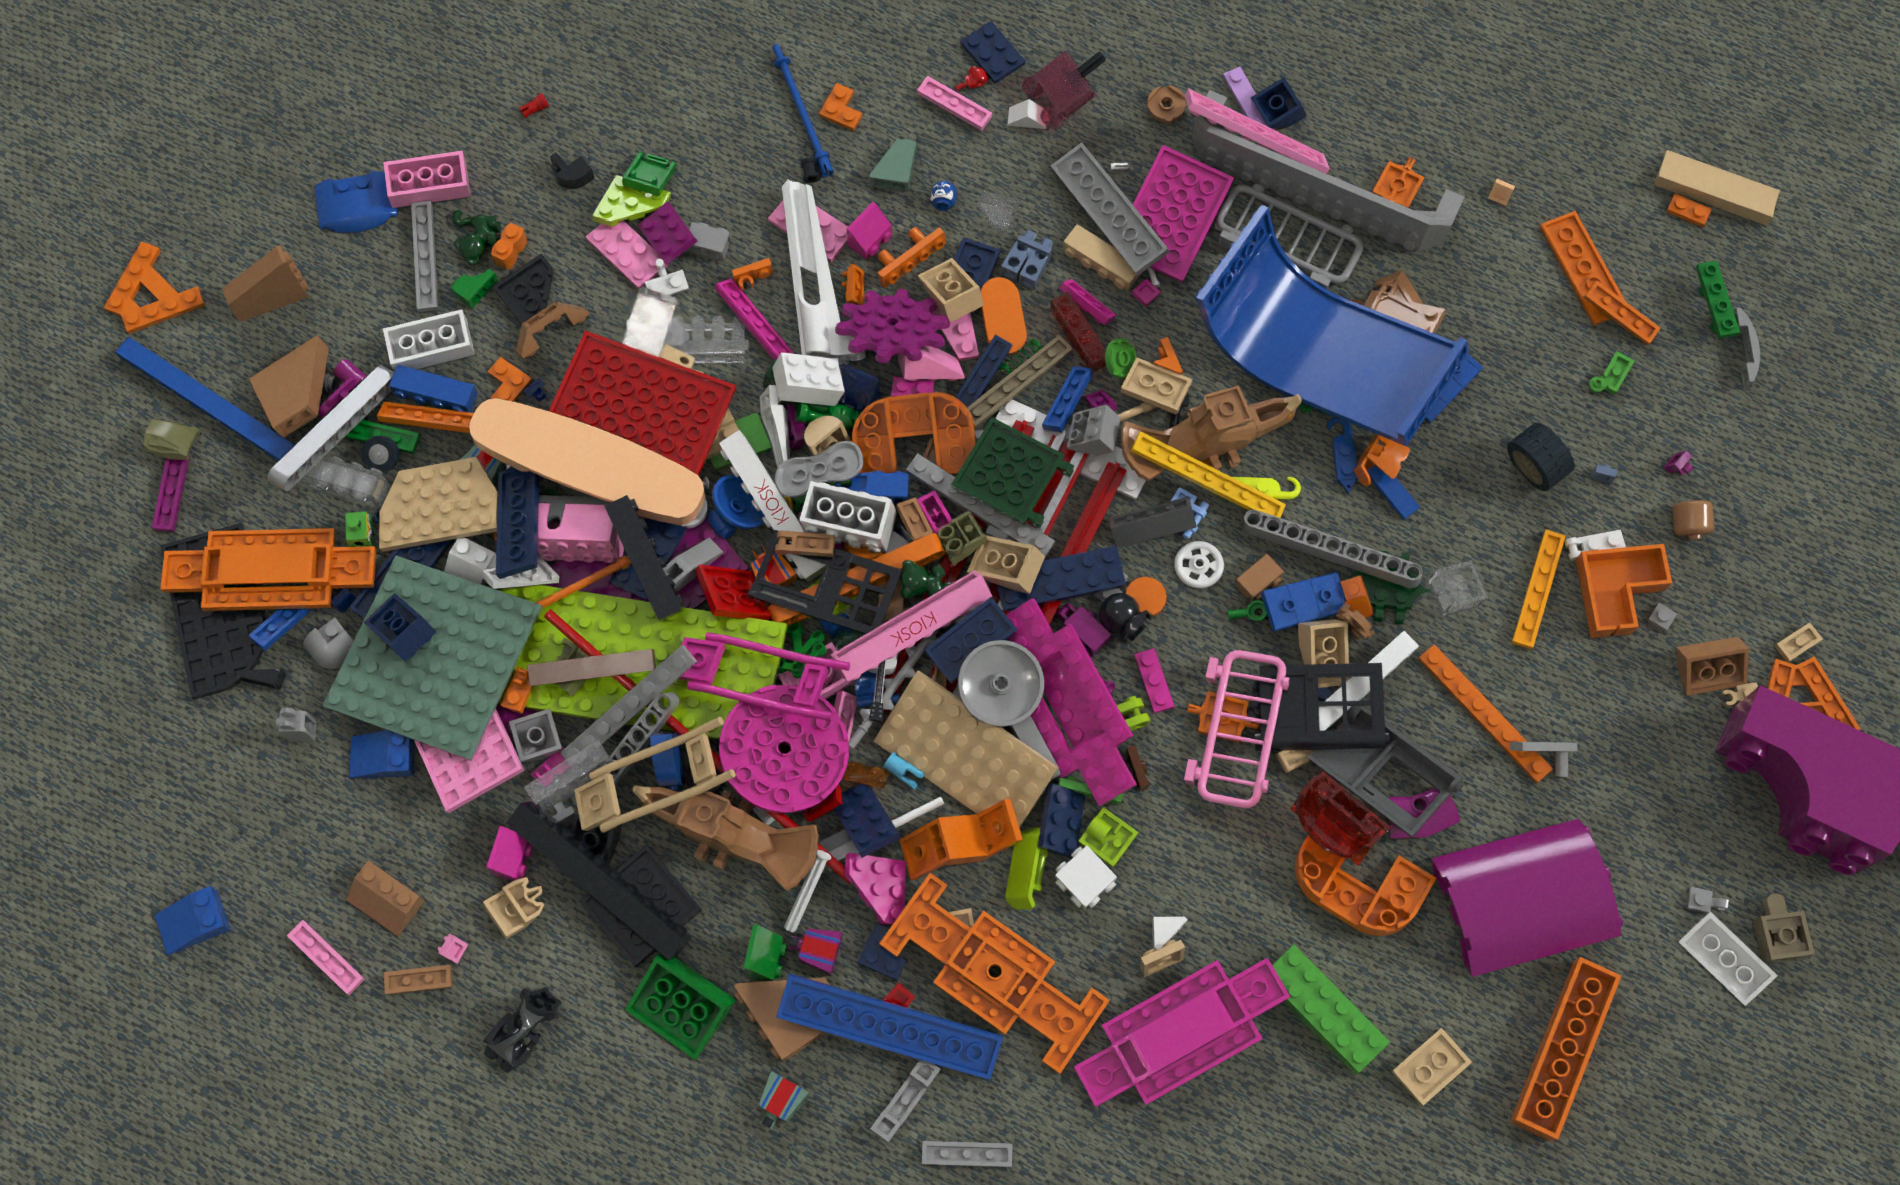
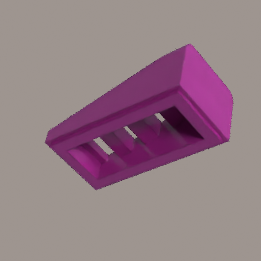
M788 404L785 409L788 415L789 444L792 451L806 445L804 439L806 427L803 423L795 420L796 411L791 404Z

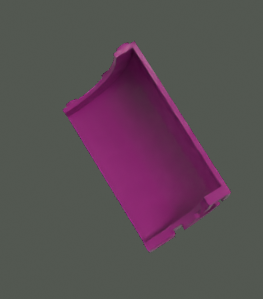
M1580 819L1431 858L1433 875L1437 878L1436 881L1444 896L1449 895L1452 902L1449 909L1455 926L1460 925L1463 938H1460L1459 942L1463 963L1472 977L1621 936L1623 920L1618 913L1610 882V870L1607 866H1604L1599 851L1591 838L1588 826H1584Z

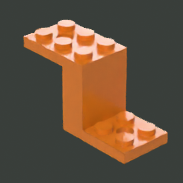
M1004 799L978 814L939 817L899 839L910 880L920 879L945 865L984 861L1023 840L1011 799Z

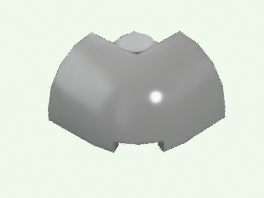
M333 618L319 630L313 629L305 638L303 645L315 662L322 668L340 669L354 641L338 620Z

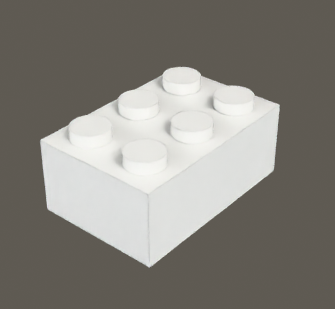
M781 352L772 367L779 400L836 406L845 392L838 359Z

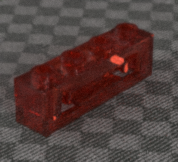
M1066 292L1051 300L1050 311L1085 366L1092 368V372L1105 367L1106 349L1070 293Z

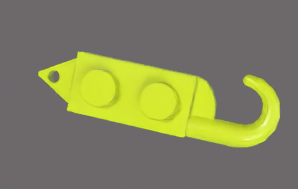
M1232 477L1274 499L1291 500L1296 498L1301 491L1299 481L1293 477H1287V480L1295 485V489L1291 492L1281 491L1279 483L1273 478Z

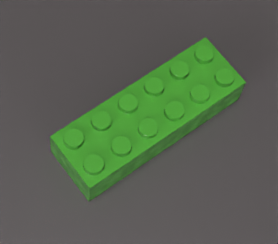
M1295 945L1272 965L1290 995V998L1283 1002L1355 1076L1390 1043Z

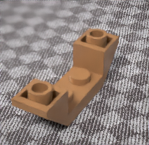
M555 301L522 323L516 352L523 359L533 356L540 347L532 334L544 330V326L550 322L558 321L562 314L572 325L580 324L590 315L589 312L581 306Z

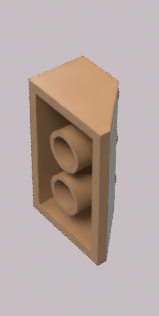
M1739 637L1677 647V667L1686 696L1748 684L1749 648Z
M370 861L366 862L354 878L347 897L348 902L397 936L401 934L425 902L419 895Z

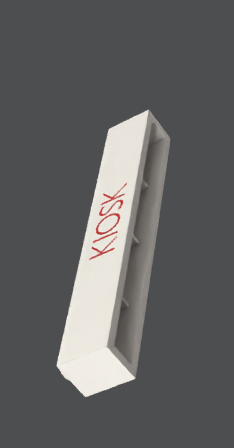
M738 430L719 443L722 447L720 450L721 455L726 461L730 460L733 466L730 469L736 478L740 476L743 480L742 488L747 495L751 493L754 500L751 502L756 510H762L765 515L762 519L767 527H772L778 531L806 532L783 495L778 491L776 484L744 434ZM785 554L790 562H795L797 566L795 571L800 579L805 578L808 582L822 574L826 567L825 564L794 554Z

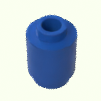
M713 509L708 514L707 522L722 539H727L736 532L735 526L725 521L716 509Z

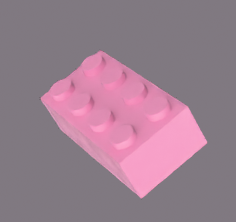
M463 151L383 162L387 195L392 208L411 206L413 202H438L471 197L467 165Z

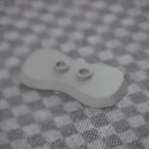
M842 441L831 445L817 455L788 459L776 470V487L783 496L798 498L807 494L810 481L817 483L849 481L856 477L862 469V452L857 444L850 441Z

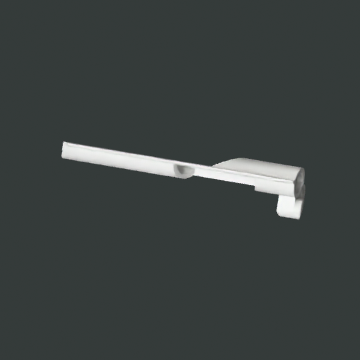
M788 179L782 186L801 352L802 355L838 359L839 365L846 366L849 364V360L859 361L866 357L865 350L859 353L849 352L848 345L854 337L835 333V327L840 322L812 186L792 182ZM800 267L817 274L820 303L817 305H811L804 300Z

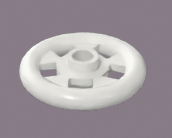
M1194 541L1184 545L1178 551L1174 567L1177 576L1184 584L1193 588H1207L1215 584L1222 576L1224 561L1221 553L1215 546L1203 541ZM1200 549L1201 554L1192 556V550ZM1211 554L1215 561L1209 563L1206 556ZM1183 559L1190 560L1189 567H1183ZM1201 561L1203 566H1197L1196 562ZM1210 568L1214 573L1207 577L1204 573ZM1193 572L1199 575L1198 580L1190 578V573Z

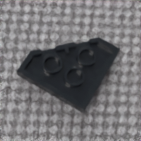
M540 254L492 287L522 325V323L547 307L554 270L545 257Z

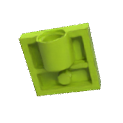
M1103 807L1089 824L1078 843L1083 847L1088 846L1102 861L1114 868L1139 832Z

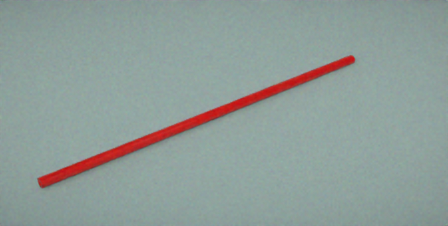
M550 609L544 615L546 620L589 657L603 655L553 610ZM626 674L612 676L628 691L637 685ZM672 715L665 723L679 736L690 731ZM711 750L715 768L724 773L719 756ZM766 811L784 828L799 827L784 813ZM817 843L818 850H822L831 856V859L827 860L826 865L845 882L850 884L851 882L845 877V866Z

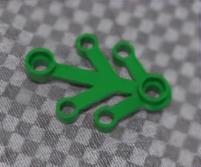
M798 621L787 627L786 632L793 639L794 651L792 652L807 655L813 647V651L809 656L821 657L826 654L827 649L822 643L825 640V636L821 630L813 632L810 639L803 646L804 628L802 624ZM785 658L780 659L779 674L790 671L793 677H802L805 663L797 661L787 663L784 660Z

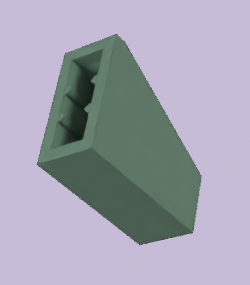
M897 139L870 173V186L909 192L917 152L916 141Z

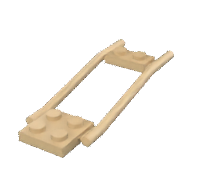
M719 716L685 734L608 763L590 772L589 777L592 781L574 790L582 830L589 831L600 825V830L604 833L623 823L699 795L734 778L736 773L733 769L718 776L716 775L709 739L705 734L723 725V719ZM685 743L693 780L697 786L621 815L613 775L610 772Z

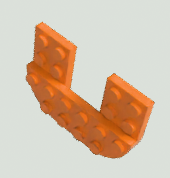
M942 392L890 396L871 403L857 418L852 432V442L858 445L863 456V466L859 473H872L873 471L893 473L898 471L894 438L933 434L937 466L949 474L958 473L976 444L975 423L970 411L959 399Z
M1323 809L1296 855L1295 875L1301 890L1313 903L1360 932L1374 936H1387L1399 932L1415 917L1437 878L1398 855L1378 891L1365 885L1340 869L1361 832Z

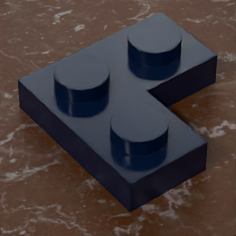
M875 923L858 960V964L898 981L907 960L898 956L895 957L879 945L889 928Z

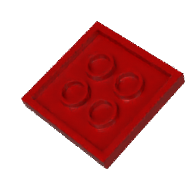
M698 564L695 572L714 616L740 619L755 618L767 621L770 619L771 614L766 602L748 597L750 587L755 581L753 571Z

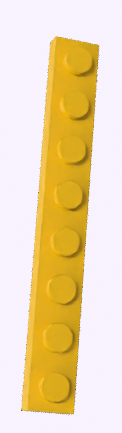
M1141 431L1137 434L1131 452L1247 510H1258L1281 518L1286 504Z

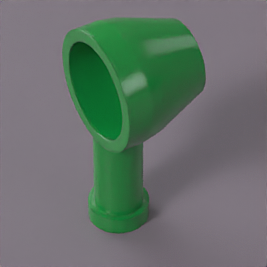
M1260 600L1252 601L1247 609L1228 610L1230 620L1249 617L1253 621L1260 622L1267 617L1264 602ZM1258 610L1263 611L1260 616H1256V612Z

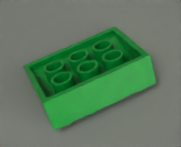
M659 954L654 958L625 1011L688 1056L697 1060L728 1016L736 1000L679 959L668 960L662 954Z

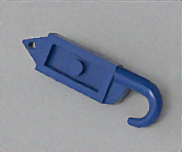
M1334 417L1329 420L1327 430H1331L1334 423L1342 424L1344 435H1340L1333 440L1336 479L1349 494L1354 482L1358 480L1354 473L1357 464L1352 428L1349 422Z

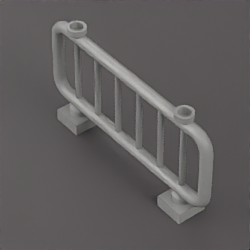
M1254 184L1253 187L1238 185L1230 191L1216 217V225L1222 231L1219 236L1218 246L1227 250L1230 249L1231 244L1240 236L1241 231L1238 229L1255 198L1270 204L1268 207L1269 212L1273 206L1287 212L1276 233L1277 239L1291 215L1305 221L1289 252H1285V254L1297 267L1312 273L1310 278L1328 290L1330 282L1336 284L1343 283L1350 277L1364 248L1361 239L1352 234L1354 230L1351 226L1343 225L1342 228H1339L1263 193L1264 187L1260 184ZM1239 193H1246L1252 196L1235 228L1226 225L1224 218ZM1308 223L1322 228L1323 231L1305 262L1293 256L1292 253ZM1326 231L1341 237L1323 270L1310 264V261ZM1346 239L1352 242L1356 248L1343 273L1336 276L1327 271L1343 241Z

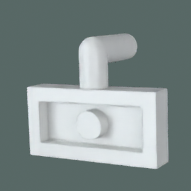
M662 259L656 260V267L660 277L645 282L651 301L689 290L683 270L667 274Z

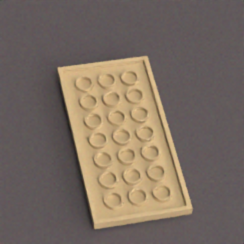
M920 671L915 673L874 739V742L891 754L895 752L903 760H906V762L922 771L926 779L976 814L1004 799H1011L1019 829L1059 768L1002 727L988 725L974 718L966 710L960 698Z

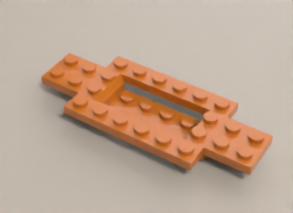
M334 528L208 531L207 547H204V550L164 551L160 590L163 593L202 592L201 609L203 611L330 608L332 589L374 588L375 546L335 547L336 531ZM306 582H307V584L309 585V586L224 588V584L306 583Z

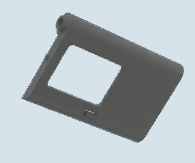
M1352 706L1347 713L1348 730H1372L1371 709L1367 706ZM1386 720L1385 731H1389L1390 744H1385V749L1316 750L1307 757L1308 760L1410 837H1414L1453 792L1457 794L1464 785L1461 775ZM1343 722L1336 730H1343ZM1391 758L1398 760L1439 791V795L1417 818L1411 816L1369 783Z

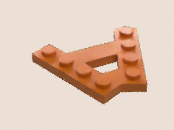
M142 241L104 306L106 311L122 317L128 334L205 306L198 286L178 293L152 267L161 250ZM143 284L159 301L139 307L133 299Z
M1815 656L1798 665L1779 659L1773 661L1767 685L1768 689L1789 698L1792 686H1806L1815 702L1801 704L1857 730H1861Z

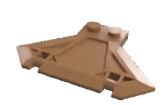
M1403 270L1377 280L1375 286L1379 290L1371 291L1364 304L1365 307L1434 334L1436 333L1445 316V309L1425 305Z

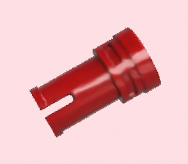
M542 93L534 97V100L519 107L525 119L539 110L542 111L550 107Z

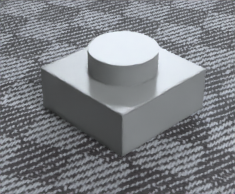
M1658 603L1647 621L1666 632L1677 613Z

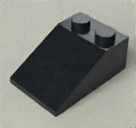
M576 812L570 832L573 834L574 839L586 844L592 854L603 858L606 862L605 864L609 867L619 841L622 824L604 833L600 830V825L585 831L581 828L579 812ZM561 871V875L569 877L566 873Z

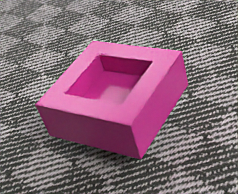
M1148 279L1144 280L1132 291V295L1145 307L1159 297L1161 293Z

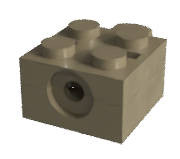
M1772 894L1766 897L1762 902L1765 916L1752 921L1762 961L1768 964L1806 959L1814 955L1804 911L1788 913L1785 899L1780 894Z

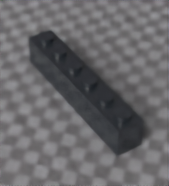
M626 495L605 505L604 507L658 620L662 622L683 612L681 606L685 604L680 594H675L672 588L676 585L671 575L666 576L663 568L667 566L662 556L657 557L654 549L658 547L653 537L648 538L645 530L648 529L644 518L639 519L636 513L639 507L635 499L630 500L629 496Z

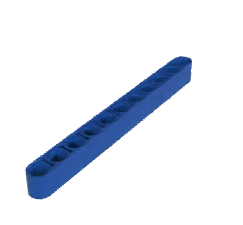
M127 337L115 351V354L122 360L125 358L127 363L138 370L141 369L142 373L151 379L158 380V383L168 390L172 389L174 394L183 400L187 399L191 405L200 411L204 410L206 415L216 421L219 420L220 424L229 430L236 431V434L246 441L250 440L252 445L261 451H267V455L278 462L295 446L132 338Z

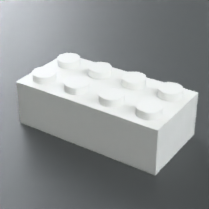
M462 309L383 329L390 365L394 372L397 365L420 369L475 355L468 322Z

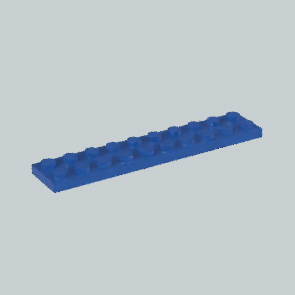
M790 973L776 1018L988 1080L991 1078L1003 1036Z

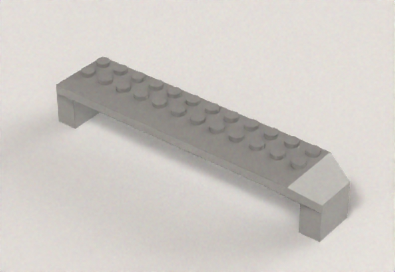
M1209 90L1207 98L1226 106L1227 97ZM1202 115L1195 117L1192 140L1201 160L1208 166L1219 167L1225 173L1238 175L1246 182L1252 181L1260 184L1264 189H1271L1279 196L1290 197L1298 204L1309 205L1317 212L1328 213L1336 220L1342 219L1352 227H1361L1371 235H1380L1388 242L1399 243L1410 251L1415 250L1418 252L1443 244L1464 200V196L1446 189L1436 211L1412 210L1235 136L1224 129L1221 124L1217 123V125H1214Z

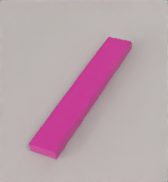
M732 278L716 284L714 289L773 360L778 359L781 352L794 354Z

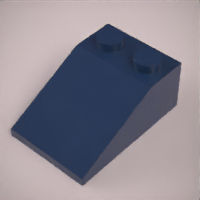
M395 593L364 622L405 662L414 656L416 651L436 633L419 613Z

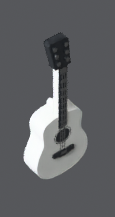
M901 651L895 657L879 663V666L875 669L868 670L876 674L874 701L871 705L869 721H883L882 697L884 677L895 672L897 657Z

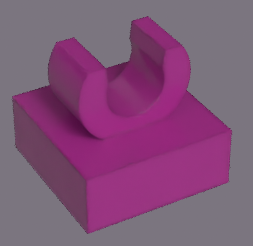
M1687 450L1675 453L1663 468L1669 473L1677 471L1681 475L1684 473L1689 474L1693 469L1692 465L1688 463L1692 456Z

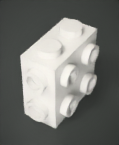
M1080 846L1071 854L1073 857L1068 863L1064 861L1056 868L1058 873L1055 875L1057 879L1055 883L1063 892L1067 890L1072 895L1070 899L1078 908L1082 906L1086 909L1088 906L1094 907L1101 900L1098 897L1104 891L1108 893L1117 885L1114 882L1117 876L1088 846L1084 848Z

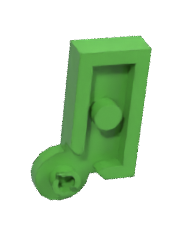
M1616 351L1602 377H1594L1589 381V389L1594 393H1600L1605 390L1615 395L1635 360Z

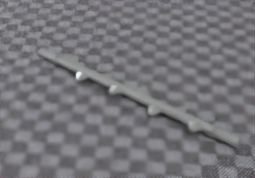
M941 627L933 631L931 636L923 638L917 647L912 646L905 649L909 659L894 679H884L886 690L882 697L883 710L894 709L890 698L905 678H913L915 675L913 666L925 651L924 649L937 640L936 634ZM871 709L860 710L864 721L861 725H858L857 731L849 740V748L854 749L864 734L868 732L869 727L873 723V721H869Z

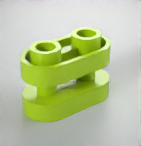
M1132 696L1125 699L1124 703L1117 705L1123 717L1132 714L1133 717L1125 720L1131 731L1151 723L1147 713H1140V710L1145 707L1141 698Z

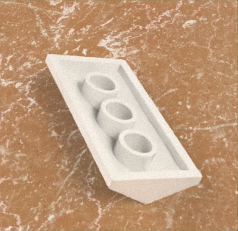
M1711 911L1696 923L1679 941L1692 956L1745 1006L1778 976Z

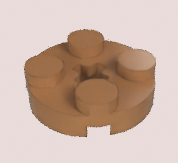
M1160 86L1151 91L1148 97L1147 111L1153 119L1165 124H1171L1183 116L1186 102L1181 90L1174 86L1163 88ZM1162 102H1170V107H1164Z
M1343 604L1338 609L1336 618L1348 622V626L1351 628L1350 633L1357 640L1360 638L1368 640L1375 633L1369 630L1372 627L1371 624L1357 610L1352 612L1349 610L1350 605Z

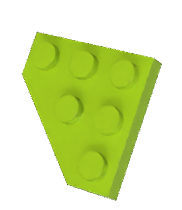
M616 175L592 215L593 221L608 226H615L622 220L629 219L631 221L645 217L646 213L656 211L668 202L671 192L663 190L660 196L623 186V177Z

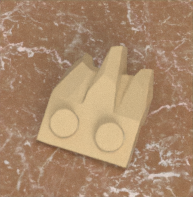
M527 877L514 880L502 887V891L483 901L484 908L505 939L525 929L540 915L545 905L542 902L535 901L543 893L542 886L528 889L526 887L529 883Z

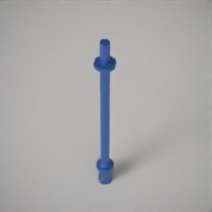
M774 44L772 49L777 59L774 62V66L777 69H781L816 153L814 158L817 159L822 176L829 177L826 169L830 176L834 173L829 161V154L822 150L790 73L788 65L791 60L789 57L783 56L779 44Z

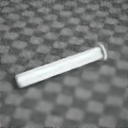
M817 850L815 863L808 872L784 928L789 932L796 931L827 860L831 859V856L822 850Z

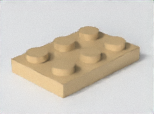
M1136 358L1120 392L1177 414L1193 379Z
M1440 1028L1391 1072L1416 1101L1423 1106L1469 1066L1472 1061L1449 1035Z

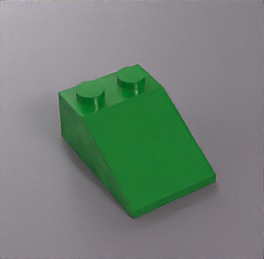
M755 924L752 927L744 970L750 979L776 981V978L781 976L782 965H779L780 957L785 956L787 944L784 943L782 936Z

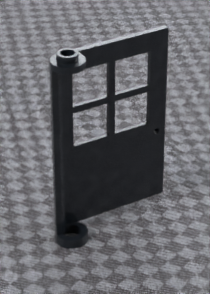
M1382 663L1285 665V677L1290 678L1288 690L1282 691L1270 751L1385 749V744H1390L1389 731H1385ZM1275 665L1259 666L1260 677L1276 679L1278 669ZM1341 677L1342 701L1319 702L1318 678ZM1346 677H1369L1370 700L1347 701ZM1260 681V698L1272 700L1275 684ZM1260 702L1261 719L1268 720L1271 704ZM1371 705L1372 730H1348L1347 706ZM1342 706L1343 730L1320 731L1319 707ZM1261 724V730H1255L1256 740L1264 741L1267 724ZM1255 744V751H1262L1263 745Z

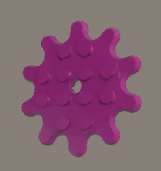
M899 289L894 296L887 295L881 297L875 291H868L864 297L865 304H844L841 313L849 317L850 320L839 322L835 327L836 334L854 337L848 345L849 352L859 353L863 350H872L876 353L875 360L877 362L887 363L895 354H903L911 361H919L922 358L920 348L924 346H931L933 348L943 347L945 340L942 335L935 333V331L949 328L950 321L947 316L931 314L937 308L934 299L927 298L923 301L915 302L910 298L906 289Z

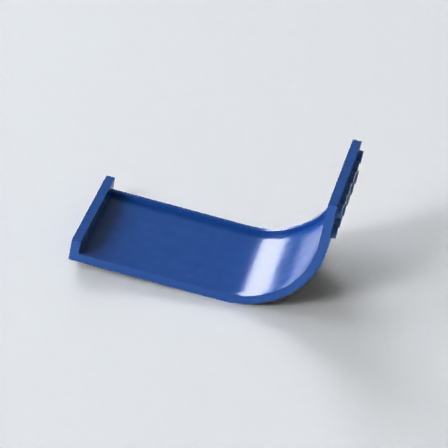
M1261 205L1253 213L1250 222L1246 227H1243L1238 239L1231 244L1226 256L1220 260L1218 267L1214 273L1209 275L1206 284L1198 291L1196 296L1200 313L1209 335L1221 351L1248 375L1285 396L1292 397L1299 394L1302 398L1301 402L1404 446L1408 445L1469 352L1468 341L1460 337L1457 342L1338 296L1313 281L1289 259L1281 248L1274 232L1269 208Z

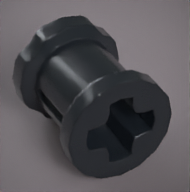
M805 158L801 161L800 165L804 171L803 181L805 183H814L821 179L820 174L817 172L816 166L818 162L816 158Z

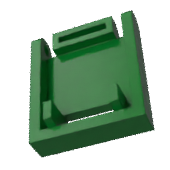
M639 151L624 174L622 185L660 196L673 175L677 162L672 161L669 165L670 160L652 154H647L645 161H643L644 152Z

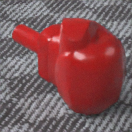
M970 67L968 76L964 77L966 81L955 86L958 91L966 86L969 89L982 87L988 80L987 74L983 68Z

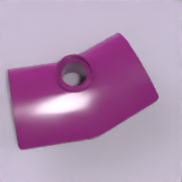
M1432 788L1415 796L1387 798L1411 816L1417 818L1439 795V791ZM1451 795L1414 837H1410L1389 821V838H1425L1461 821ZM1414 801L1421 804L1422 810L1415 808Z

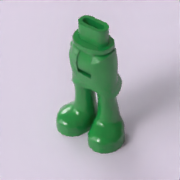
M797 402L795 420L803 423L814 421L823 416H833L842 421L845 429L853 430L860 414H858V410L854 411L852 408L844 405L829 406Z

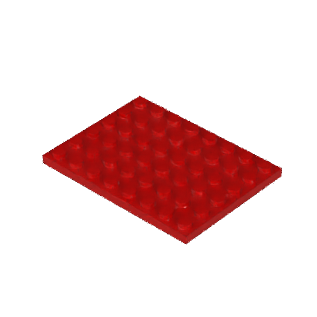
M585 330L549 412L577 420L629 440L680 464L699 476L737 387L734 384Z

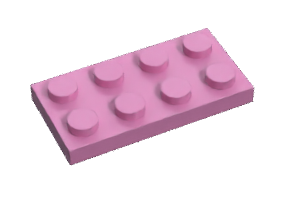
M782 201L769 216L768 222L787 233L784 202ZM816 206L827 260L832 262L848 243V226Z
M624 220L619 221V224L615 226L600 224L586 236V240L636 288L642 289L646 281L652 280L658 275L656 260L661 258Z

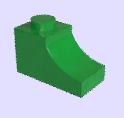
M491 269L477 276H466L463 274L453 282L451 290L456 298L473 309L489 292L492 286L498 282L495 272Z

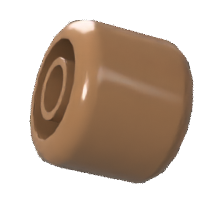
M1697 500L1680 502L1673 505L1672 518L1675 535L1688 537V540H1700L1701 536L1711 534L1714 531V514L1711 502Z

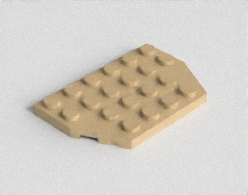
M477 457L399 471L380 509L379 549L385 552L497 532L498 491L484 470L480 460Z

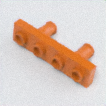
M917 227L912 228L908 235L916 245L897 259L887 250H882L878 254V259L886 266L878 272L880 283L884 288L894 284L905 273L912 271L920 262L927 260L932 253L943 248L946 244L944 231L940 227L927 237Z

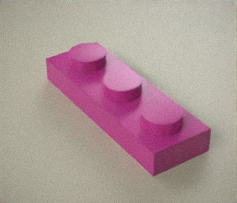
M1074 280L1065 281L1059 289L1064 292L1068 299L1078 303L1079 307L1094 316L1098 323L1106 325L1117 316Z
M1155 648L1134 654L1153 713L1156 714L1173 709L1174 703Z

